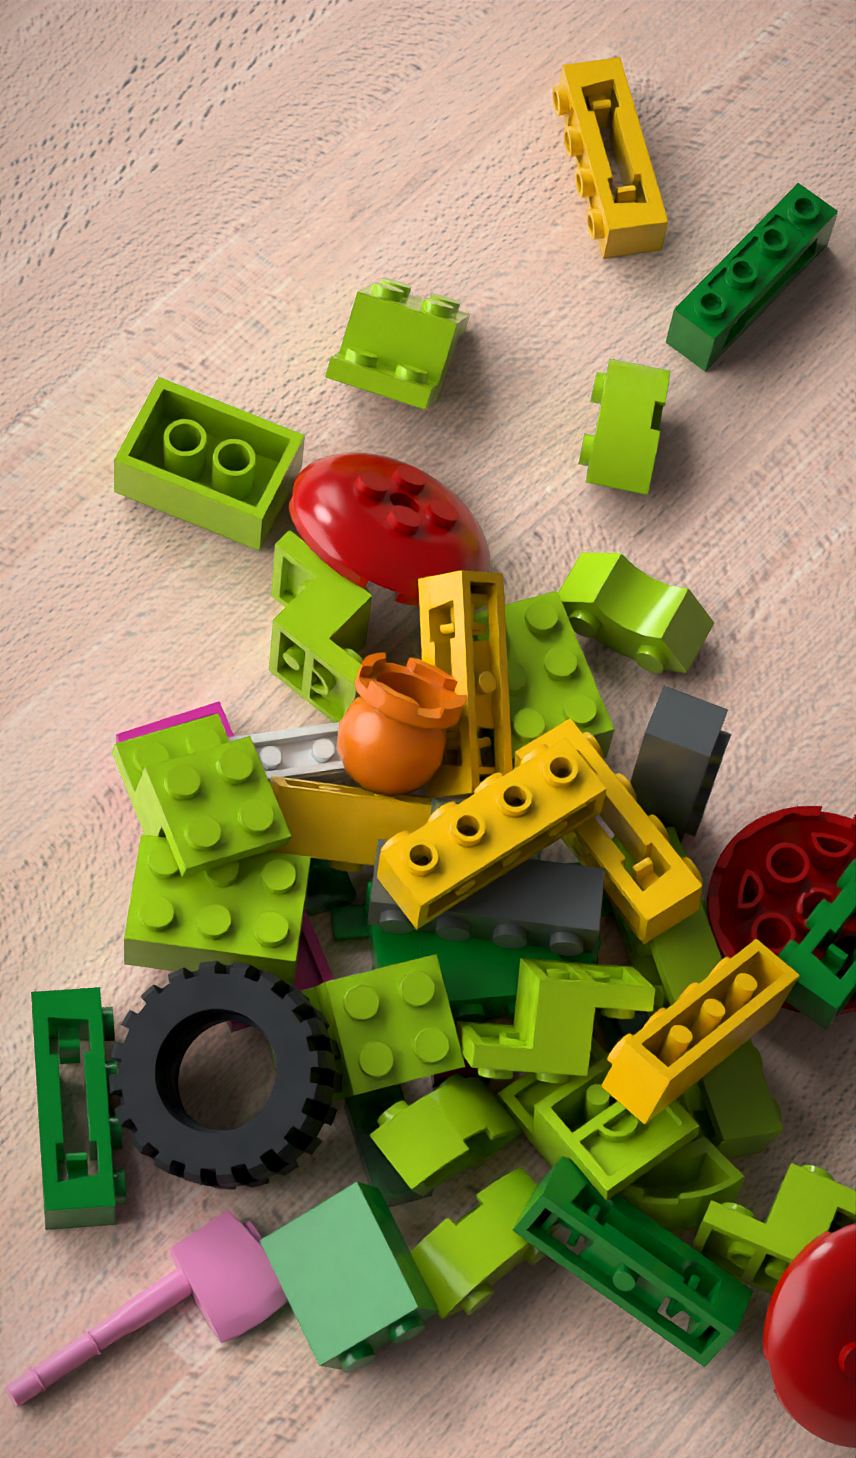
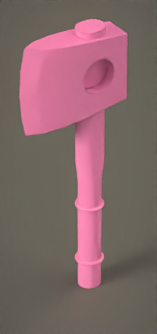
M227 1210L171 1247L170 1258L176 1267L174 1271L127 1301L109 1318L88 1332L84 1330L82 1336L34 1368L29 1367L28 1372L5 1386L4 1388L9 1398L16 1407H19L41 1391L46 1392L48 1386L96 1354L101 1355V1351L115 1341L143 1327L189 1295L192 1296L220 1343L237 1337L264 1322L288 1302V1299L260 1243L261 1235L250 1221L242 1225Z

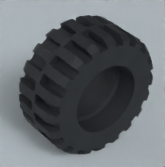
M219 961L201 962L199 970L193 972L183 967L168 974L170 982L168 985L160 988L153 984L141 995L146 1005L139 1013L131 1010L127 1013L121 1024L129 1029L124 1044L116 1041L113 1044L110 1058L119 1062L118 1074L109 1076L110 1093L120 1098L121 1106L114 1110L120 1125L130 1129L133 1134L130 1142L141 1154L151 1157L155 1161V1166L168 1174L199 1185L211 1186L217 1189L236 1190L237 1186L254 1188L268 1184L269 1177L275 1174L286 1176L299 1167L296 1160L304 1152L312 1155L323 1142L317 1135L324 1123L332 1126L337 1113V1109L331 1107L334 1093H342L343 1075L336 1072L335 1061L341 1059L337 1041L331 1039L327 1032V1029L330 1027L322 1012L314 1008L309 1002L310 999L300 990L272 973L257 969L250 964L234 961L232 965H224ZM227 1021L245 1023L261 1032L267 1038L274 1051L276 1077L272 1093L262 1110L241 1127L233 1130L206 1128L194 1121L186 1113L181 1102L178 1079L182 1060L193 1041L212 1026Z

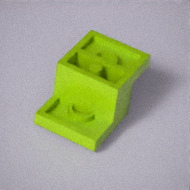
M382 278L381 283L374 282L357 291L340 351L330 357L325 378L426 410L440 398L457 340L465 334L470 314L459 310L460 302L438 294H431L430 299L410 295L411 286L396 280Z
M289 530L275 544L271 596L285 608L272 622L269 671L333 723L340 722L352 702L360 696L356 691L354 681L363 661L358 653L366 646L372 595L369 593L367 586L363 589L329 567L310 549L305 541Z
M218 713L114 744L112 755L144 834L167 838L182 877L288 845L292 837L251 736L229 741Z
M437 954L326 981L316 987L301 990L310 999L311 1005L324 1015L330 1025L327 1032L331 1039L337 1041L341 1059L335 1061V1068L337 1073L343 1075L342 1093H334L332 1101L465 1067ZM267 1040L276 1074V1062L274 1051L272 1049L271 1044Z
M520 958L513 1025L457 1021L456 1032L461 1052L470 1066L478 1068V1074L483 1077L510 1079L513 1077V1071L535 1072V1078L540 1081L568 1083L570 1082V1075L588 1076L595 1007L600 1008V1014L603 1016L632 1019L635 1017V1010L653 1012L655 988L631 966Z
M592 1036L588 1076L570 1075V1082L549 1083L537 1080L535 1072H528L498 1093V1100L523 1130L522 1133L551 1167L563 1155L581 1170L607 1201L697 1137L699 1125L677 1099L648 1123L643 1124L601 1087L612 1064L607 1060L610 1053L607 1054Z
M791 1163L772 1200L764 1222L756 1220L755 1215L750 1210L739 1204L731 1202L719 1204L711 1200L691 1247L737 1280L773 1295L784 1271L806 1245L825 1231L833 1233L847 1225L856 1223V1190L835 1182L833 1176L822 1168L813 1165H803L800 1167Z

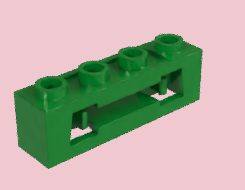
M797 183L675 307L666 343L706 372L828 246L838 211L800 183Z
M856 859L851 862L838 880L836 886L842 891L831 904L823 899L809 916L804 926L811 931L799 944L791 939L778 956L800 975L785 1001L826 1031L856 993V948L846 967L848 971L840 980L837 976L849 955L834 945L856 916ZM819 951L824 953L821 960L815 957Z
M100 987L31 992L45 1230L115 1225V1205L126 1204V1185L124 1169L113 1170L112 1150L122 1149L121 1125L117 1115H109L108 1095H114L110 1093L109 1076L118 1074L117 1061H105L104 1041H115L113 1006H101ZM49 1039H58L59 1060L58 1054L50 1055ZM80 1040L89 1041V1052H84L90 1161L97 1160L98 1174L88 1176L87 1152L66 1153L67 1180L58 1182L57 1163H64L59 1061L60 1064L80 1063Z
M563 1155L533 1190L512 1230L703 1367H706L736 1334L753 1294V1290L618 1194H615L606 1201L581 1170ZM554 1222H557L572 1231L566 1242L569 1246L575 1247L580 1236L585 1238L583 1243L587 1247L577 1255L548 1234L547 1231ZM666 1297L670 1299L666 1308V1314L669 1317H674L682 1310L690 1316L687 1332L657 1312Z

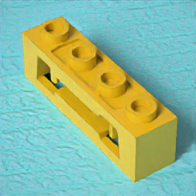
M621 57L563 64L559 85L553 86L552 89L553 107L557 116L563 115L566 124L564 128L565 150L568 157L575 156L578 168L575 170L576 189L578 196L586 198L588 202L587 227L590 238L592 240L598 239L603 258L662 250L668 218ZM609 115L612 122L609 139L623 187L616 188L615 201L611 193L613 176L599 128L607 127Z
M461 570L418 579L422 661L438 667L455 678L458 682L454 692L457 695H467L468 698L457 724L445 728L448 737L445 759L428 783V797L442 799H467L474 795L477 786L489 776L495 773H501L504 776L513 770L503 573ZM487 606L489 640L473 641V635L484 634L486 631L484 624L474 622V610ZM480 728L494 730L495 766H482L480 748L491 746V740L489 737L477 738Z
M570 718L515 751L514 769L519 767L521 760L537 746L546 744L548 747H551L566 737L606 786L607 790L599 816L636 861L637 864L631 867L632 877L624 868L626 857L595 818L590 819L561 839L582 866L605 868L603 893L644 945L699 910L703 879L696 865L688 857L681 858L669 844L670 838L662 822L653 814L647 816L636 802V793L628 779L621 773L614 774L605 763L603 751L594 736L589 732L582 733Z

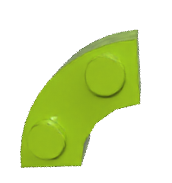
M609 358L607 372H596L590 402L600 404L594 435L584 433L578 465L588 466L586 483L648 495L661 432L659 429L662 410L666 404L670 370Z
M581 552L558 592L575 633L583 637L596 639L612 650L635 660L640 667L652 673H662L663 670L687 673L714 625V621L689 588L671 586L650 577L636 568L622 553Z
M459 1072L442 1082L435 1091L410 1106L404 1100L392 1105L378 1118L377 1123L380 1127L372 1132L370 1137L410 1189L424 1197L454 1175L469 1168H479L519 1136L523 1130L482 1078H465Z
M703 1136L678 1149L617 1194L668 1231L685 1230L700 1226L711 1200L719 1204L724 1202L736 1203L745 1176Z
M522 1167L503 1176L476 1195L477 1200L480 1202L479 1205L459 1218L455 1223L449 1217L445 1219L410 1252L440 1311L437 1314L441 1319H445L462 1310L468 1315L473 1314L494 1295L495 1291L491 1286L520 1263L527 1260L532 1265L546 1255L512 1231L533 1190L537 1186ZM554 1222L547 1233L552 1236L561 1225Z

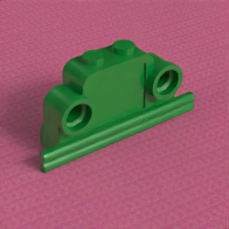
M576 862V863H566V864L581 865L580 862ZM372 881L367 883L364 904L331 907L334 941L369 938L372 958L371 970L437 954L455 1026H457V1021L483 1023L486 1018L506 1016L514 1021L520 958L598 964V954L601 946L599 933L593 953L583 952L576 956L558 955L547 947L531 945L518 949H508L497 946L493 943V940L469 938L465 941H448L441 939L436 933L415 930L407 934L388 933L377 925L367 924ZM603 893L601 916L614 915L610 901Z

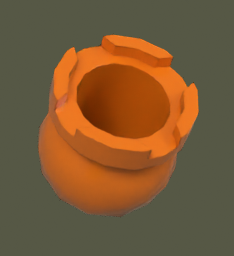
M375 653L366 656L358 670L354 683L356 691L360 696L352 702L339 722L337 751L346 773L366 791L387 796L412 793L430 782L445 759L448 741L445 728L457 724L468 698L467 695H457L454 690L458 681L436 666L409 657L406 666L385 663L386 653Z

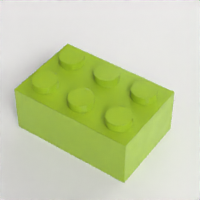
M158 376L114 458V492L260 551L302 468L305 435Z
M557 590L506 604L505 620L513 770L515 751L570 718L582 733L589 732L594 736L603 751L604 759L607 758L615 729ZM488 610L474 613V622L484 624L486 631L484 634L473 635V641L489 640ZM482 728L485 737H489L491 740L489 748L495 760L494 730Z
M141 834L124 934V965L177 971L184 967L193 972L199 970L201 962L219 961L224 965H232L236 961L250 964L265 972L268 971L294 986L311 857L266 851L182 877L167 838Z

